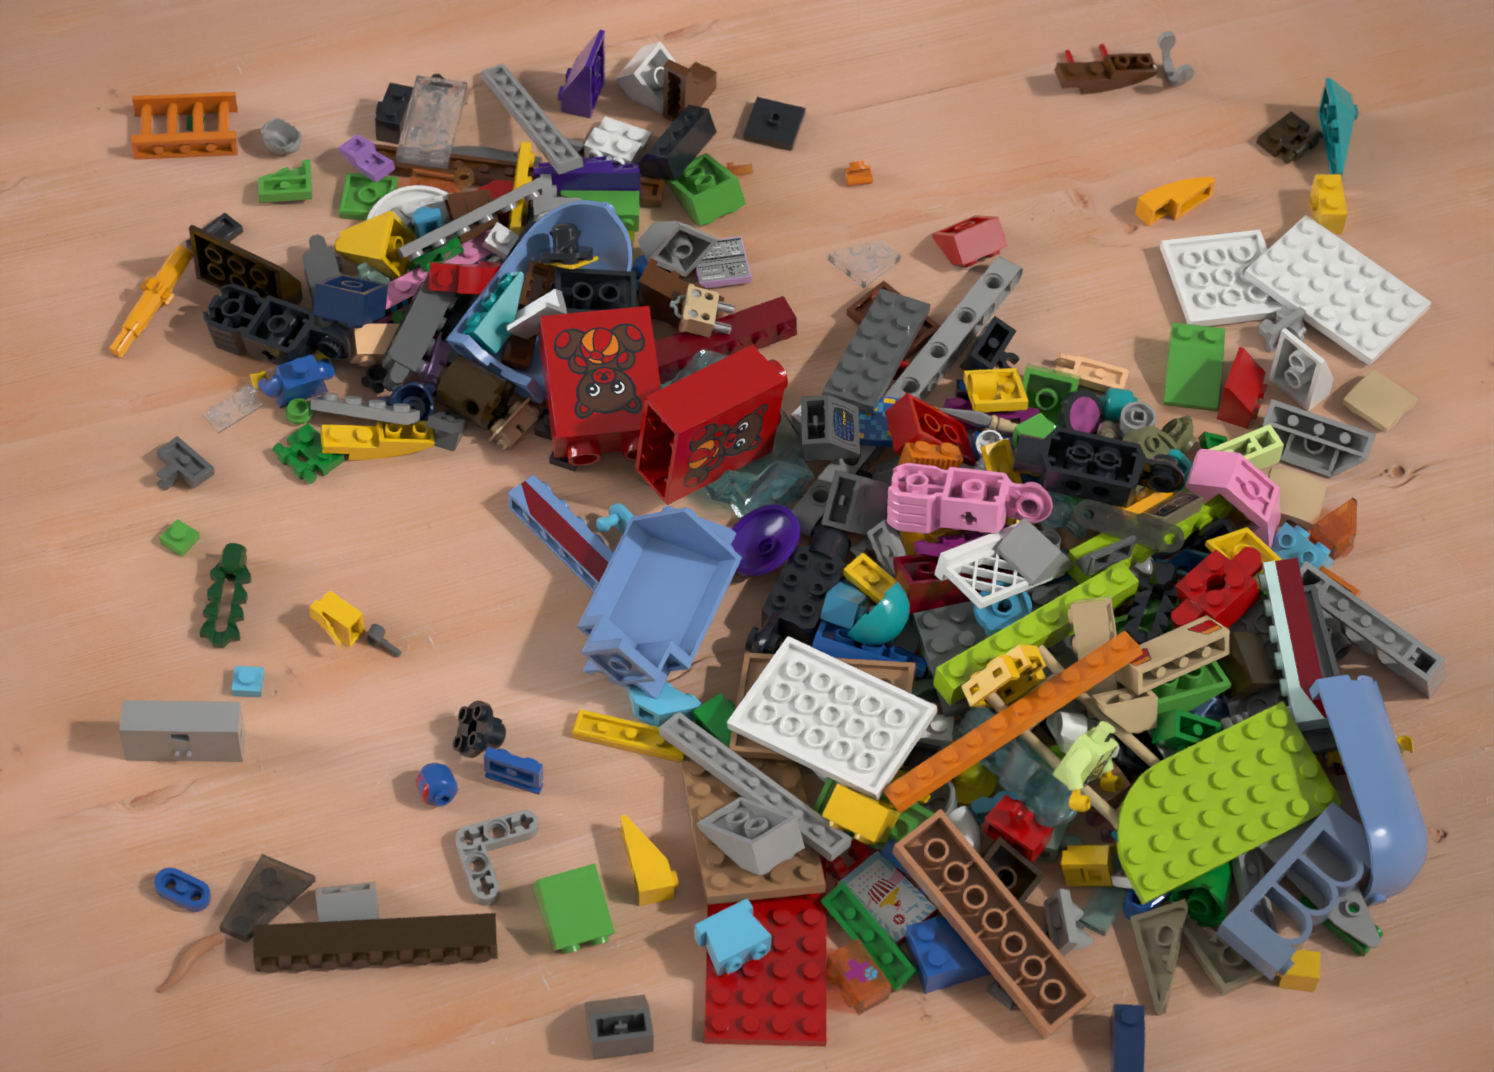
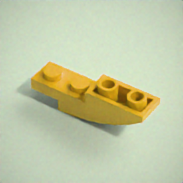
M379 420L376 426L322 425L320 430L322 453L347 454L348 460H372L407 455L434 446L433 428L426 426L427 421H419L408 425Z

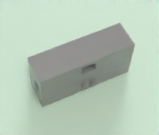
M123 700L119 732L126 761L243 762L245 726L240 702Z

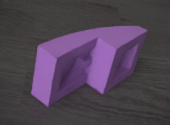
M358 134L338 147L339 152L357 170L376 183L395 169L392 160L376 152L374 143Z

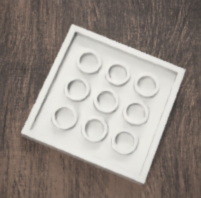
M1260 230L1161 241L1160 249L1187 324L1213 326L1276 318L1278 311L1284 307L1243 277L1245 270L1268 250Z

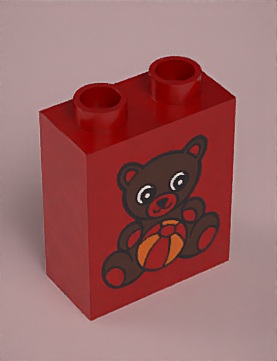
M649 306L540 316L538 340L554 458L568 457L569 464L585 466L600 461L602 453L623 452L625 459L636 460L645 397L661 389Z
M752 344L645 397L635 470L666 505L773 451L777 426L781 423L780 410L784 390L788 387L787 374L782 365L774 359L768 361Z

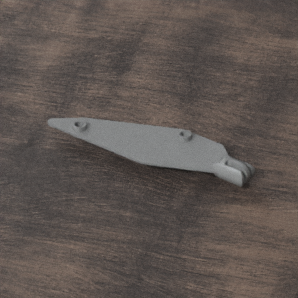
M1244 712L1242 715L1231 716V719L1229 717L1221 719L1222 727L1225 730L1250 718L1248 712ZM1318 817L1258 848L1276 864ZM1318 840L1304 854L1307 859L1330 878L1341 882L1351 880V873L1347 865ZM1291 868L1286 876L1319 910L1326 908L1323 895ZM1356 885L1352 892L1346 896L1338 897V902L1328 919L1336 927L1368 947L1376 948L1380 944V937L1359 887ZM1348 907H1353L1356 913H1352Z

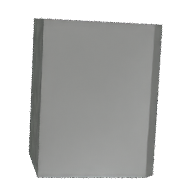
M1023 518L995 550L1032 586L1071 570L1075 565L1026 518Z

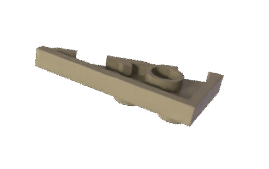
M1189 914L1186 915L1182 939L1221 997L1265 976L1220 938L1216 931L1208 926L1206 929L1202 928L1190 920L1191 916Z

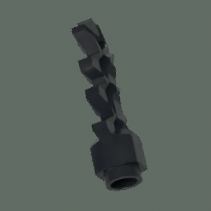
M1168 562L1157 563L1150 576L1139 582L1137 591L1140 593L1134 597L1133 608L1127 616L1129 622L1123 628V631H1126L1138 645L1161 636L1162 632H1167L1168 619H1170L1171 613L1174 610L1172 603H1177L1178 600L1175 588L1177 570ZM1151 596L1162 601L1151 632L1145 634L1140 631L1139 626Z

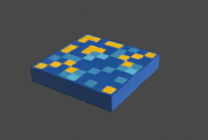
M882 397L873 415L859 411L860 445L893 447L892 437L887 428L888 423L885 411L900 398Z

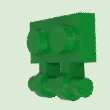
M308 423L287 437V444L290 448H285L281 443H277L272 449L278 455V460L283 465H289L299 479H304L309 484L316 480L317 476L313 473L316 470L322 476H325L344 462L343 454L322 453L321 434ZM301 456L307 462H301L297 458Z

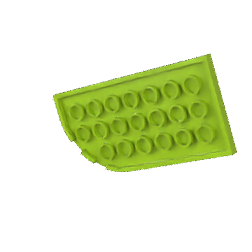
M1282 701L1158 762L1145 771L1128 791L1118 813V842L1116 843L1118 855L1130 884L1142 905L1320 816L1332 802L1337 806L1341 805L1342 802Z

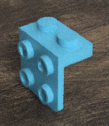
M1285 522L1274 536L1271 550L1282 560L1298 557L1300 568L1307 561L1317 569L1321 566L1329 569L1334 563V560L1328 556L1331 551L1319 541L1315 545L1307 539L1310 534L1298 524L1293 528Z

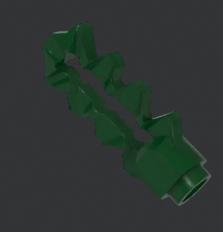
M237 543L225 545L220 562L210 571V579L215 581V583L207 589V598L211 602L204 608L203 617L208 620L202 625L199 634L201 638H207L214 648L224 649L232 640L240 641L241 639L235 622L244 621V612L239 604L247 603L248 594L242 585L251 583L252 578L246 567L247 549ZM226 578L228 581L235 582L227 629L223 632H217L216 621L222 598L223 583Z

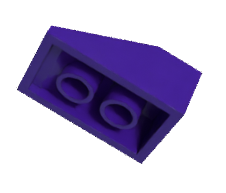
M600 29L577 56L573 67L567 69L566 84L561 86L558 92V101H561V112L591 118L605 83V30Z

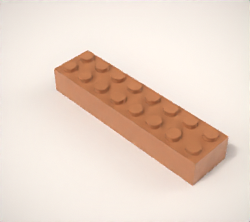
M942 809L938 810L894 845L893 855L1045 1040L1096 997Z

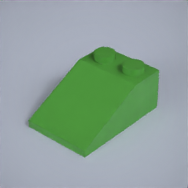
M707 153L696 157L676 181L664 179L690 218L700 226L711 224L716 218L734 213L739 207L746 205L738 178Z
M1172 322L1167 348L1164 405L1210 411L1218 410L1225 328Z

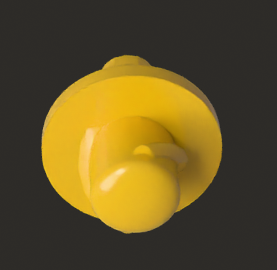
M985 759L980 760L950 780L955 788L957 807L966 806L969 808L975 799L978 800L982 796L990 798L994 793L996 774L993 767Z

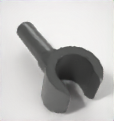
M372 624L368 631V643L372 646L380 645L396 657H399L402 651L383 638L386 633L385 629L378 624Z

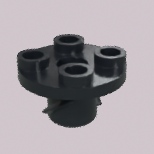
M560 223L553 226L552 231L549 232L553 237V247L539 251L541 264L555 263L556 260H562L564 265L578 264V260H593V248L579 246L578 238L581 235V230H578L577 225L572 223Z
M477 700L468 707L463 706L459 710V726L453 741V749L455 751H458L464 757L475 758L485 748L486 750L488 747L497 749L503 744L506 737V728L500 718L493 717V710L490 704Z

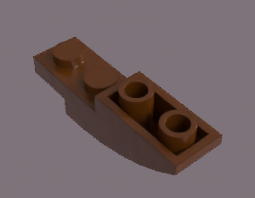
M1150 53L1106 54L1101 62L1057 63L1054 69L1062 88H1079L1081 95L1128 87L1156 76L1159 72Z

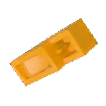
M1213 177L1190 178L1155 188L1138 197L1135 215L1148 226H1151L1166 215L1177 220L1212 197L1216 179Z

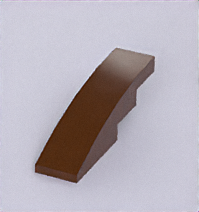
M530 260L522 285L517 311L550 292L555 267ZM538 333L528 339L511 334L507 339L501 363L505 366L527 372Z

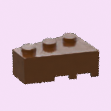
M650 258L639 280L638 307L649 306L651 319L679 327L680 318L675 315L674 309L670 307L671 300L675 301L679 295H685L690 284L678 278L680 273L674 270L669 273L656 266L658 261ZM696 282L694 283L695 287L707 289ZM719 295L718 301L724 302L725 298ZM681 299L676 304L679 314H681L684 299ZM717 310L715 320L722 318L724 312Z

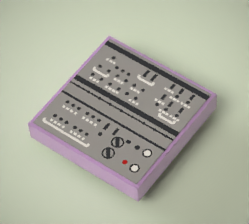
M742 236L718 239V242L695 267L698 284L705 288L751 282L752 276Z

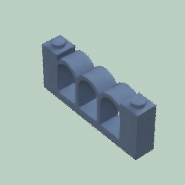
M1332 802L1221 923L1216 934L1271 981L1278 973L1283 977L1294 965L1291 958L1307 940L1312 931V926L1319 925L1327 920L1338 902V897L1346 896L1352 892L1360 878H1364L1371 871L1370 850L1365 828ZM1318 840L1347 865L1351 873V880L1341 882L1330 878L1307 859L1304 854ZM1292 868L1323 895L1326 908L1311 910L1305 907L1283 889L1278 882ZM1267 897L1297 923L1300 936L1295 939H1286L1279 936L1255 916L1252 911Z

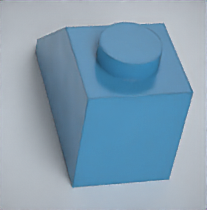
M842 579L827 592L820 619L851 630L861 618L859 615L867 613V607L864 606L866 596L848 580Z

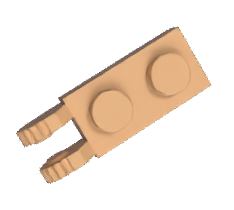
M1065 353L1056 356L1055 363L1058 366L1052 367L1054 370L1080 375L1079 385L1106 392L1111 387L1124 389L1129 375L1128 369L1081 356L1065 355Z

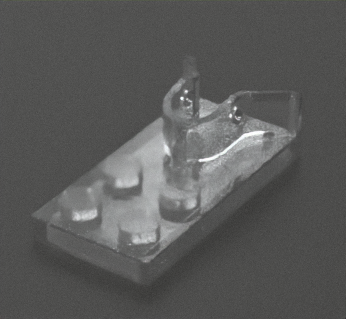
M416 76L396 154L397 162L448 169L463 105L468 104L467 82Z

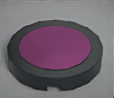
M1088 390L1069 392L1061 402L1063 406L1058 414L1060 427L1097 435V427L1100 423L1104 422L1105 417L1103 405L1098 396Z

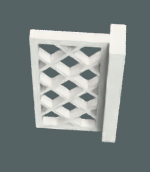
M1014 524L997 533L988 534L940 553L934 575L941 581L951 580L981 609L1061 577L1065 572L1033 586L1025 578L1018 577L1017 571L1006 560L999 559L1002 557L995 551L996 547L1017 525ZM984 564L993 566V571L979 568V566ZM997 569L1011 570L1013 575L997 572ZM959 574H971L972 579L961 577ZM976 576L992 579V584L978 581ZM996 580L1012 584V586L1004 587L996 585ZM975 589L991 593L990 595L982 597L978 592L975 591Z

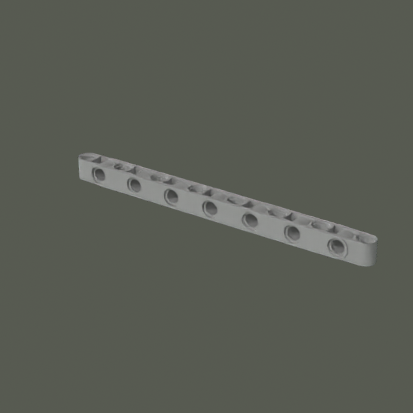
M1001 256L997 257L884 397L901 398L906 393H909L924 401L1018 284L1023 268ZM860 445V457L833 459L792 510L799 521L800 532L812 538L816 529L824 526L821 523L835 470L855 474L860 470L868 471L887 447Z

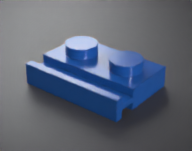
M487 748L484 755L485 778L540 795L544 786L542 783L543 764L538 763L533 758H522L512 755L504 749Z

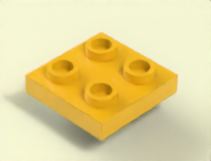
M1017 368L964 371L963 380L974 411L988 413L1027 410L1028 398Z

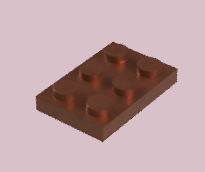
M882 281L848 307L846 315L860 326L880 289L897 294L900 293L887 282ZM929 316L926 317L903 361L928 343L940 328V325Z

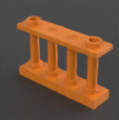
M236 92L132 96L135 117L141 116V134L131 135L134 160L238 155L236 131H229V113L238 112ZM219 113V131L203 132V114ZM193 114V132L177 133V115ZM167 115V133L151 134V117Z

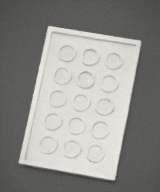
M1307 215L1248 267L1243 276L1283 306L1293 311L1299 307L1305 309L1306 314L1303 316V320L1368 366L1372 365L1430 308L1432 303Z
M787 636L729 718L727 726L728 729L878 801L883 794V789L889 785L936 715L937 706Z

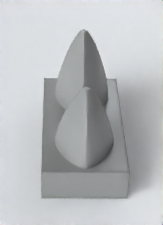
M1058 889L1043 902L1050 941L1062 956H1065L1072 949H1083L1094 942L1086 932L1076 927L1075 921H1078L1084 915V912L1071 901L1069 890Z

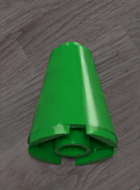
M1232 861L1172 890L1170 903L1184 899L1188 905L1187 914L1191 916L1190 919L1197 921L1196 924L1202 928H1207V926L1213 928L1221 925L1228 914L1233 878Z

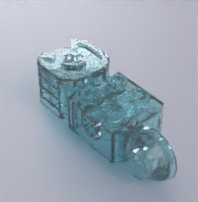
M971 707L959 724L952 730V736L955 740L960 739L998 714V712L994 708ZM1019 736L978 762L1000 777L998 782L1002 787L1010 792L1014 791L1019 800L1029 804L1034 810L1037 822L1042 826L1055 827L1071 821L1076 815L1077 811L1069 807L1072 790H1069L1068 786L1053 775L1055 770Z

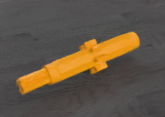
M178 245L155 277L152 276L150 279H145L140 287L143 290L141 298L126 318L120 333L109 347L110 353L113 356L116 355L122 358L134 339H137L141 332L144 331L159 307L168 306L175 295L171 293L173 291L172 288L193 258V254L189 249Z

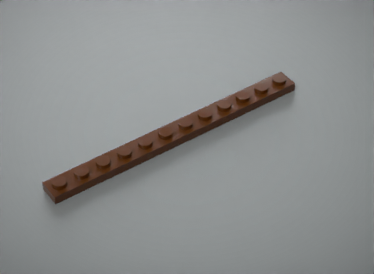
M374 144L376 152L393 161L395 169L391 173L484 185L494 180L514 181L517 162ZM528 168V176L532 177V181L535 180L533 168ZM640 178L642 196H639V205L661 207L665 181Z

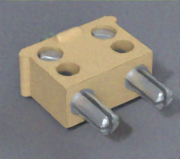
M694 284L688 285L685 295H679L675 301L671 300L670 307L674 309L675 315L680 318L678 328L680 332L686 331L705 337H710L712 330L730 334L731 325L715 321L716 312L718 310L733 314L735 306L718 301L720 293L695 287ZM681 299H684L681 314H679L676 304H678Z

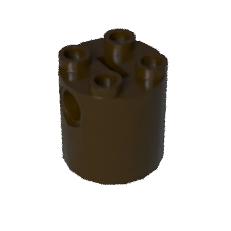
M461 356L451 363L450 366L446 365L440 371L437 378L436 400L437 403L488 431L497 419L502 418L504 420L510 410L507 404L516 386L471 359Z

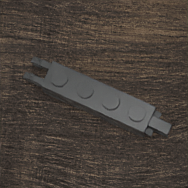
M319 234L310 237V251H306L302 256L305 267L304 274L313 307L316 283L343 272L340 256L335 257L333 246L327 247L324 236L322 237ZM316 316L320 326L328 327L331 325L332 322L323 321L322 317ZM335 322L345 326L348 330L350 329L346 322Z
M429 274L419 284L381 359L383 368L388 370L383 380V387L387 391L393 392L413 374L418 375L425 364V361L422 360L424 354H429L436 342L433 339L435 332L439 333L447 320L443 317L446 310L450 311L457 300V297L454 296L455 292L429 290Z

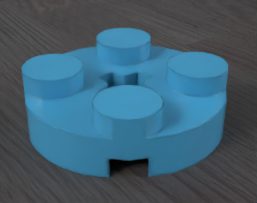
M996 581V585L1010 587L1012 585L1010 583ZM981 590L979 594L985 597L990 595L991 592ZM1026 591L981 609L974 604L975 618L979 625L984 628L985 633L990 636L1027 616L1032 611V602ZM998 604H1003L1004 607L1010 608L1005 613L997 610Z

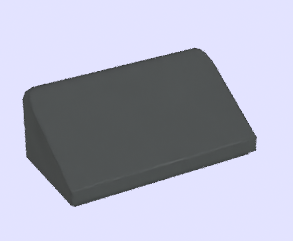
M1132 535L1075 560V564L1087 576L1131 557L1136 536Z

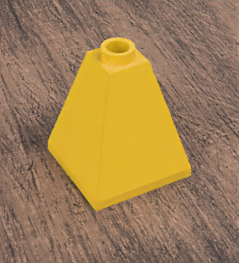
M387 211L340 231L339 237L335 239L334 249L345 260L357 265L366 262L369 264V268L374 266L380 273L383 272L388 278L396 280L407 273L409 264L408 257L400 259L396 249L414 241L416 234L394 211Z

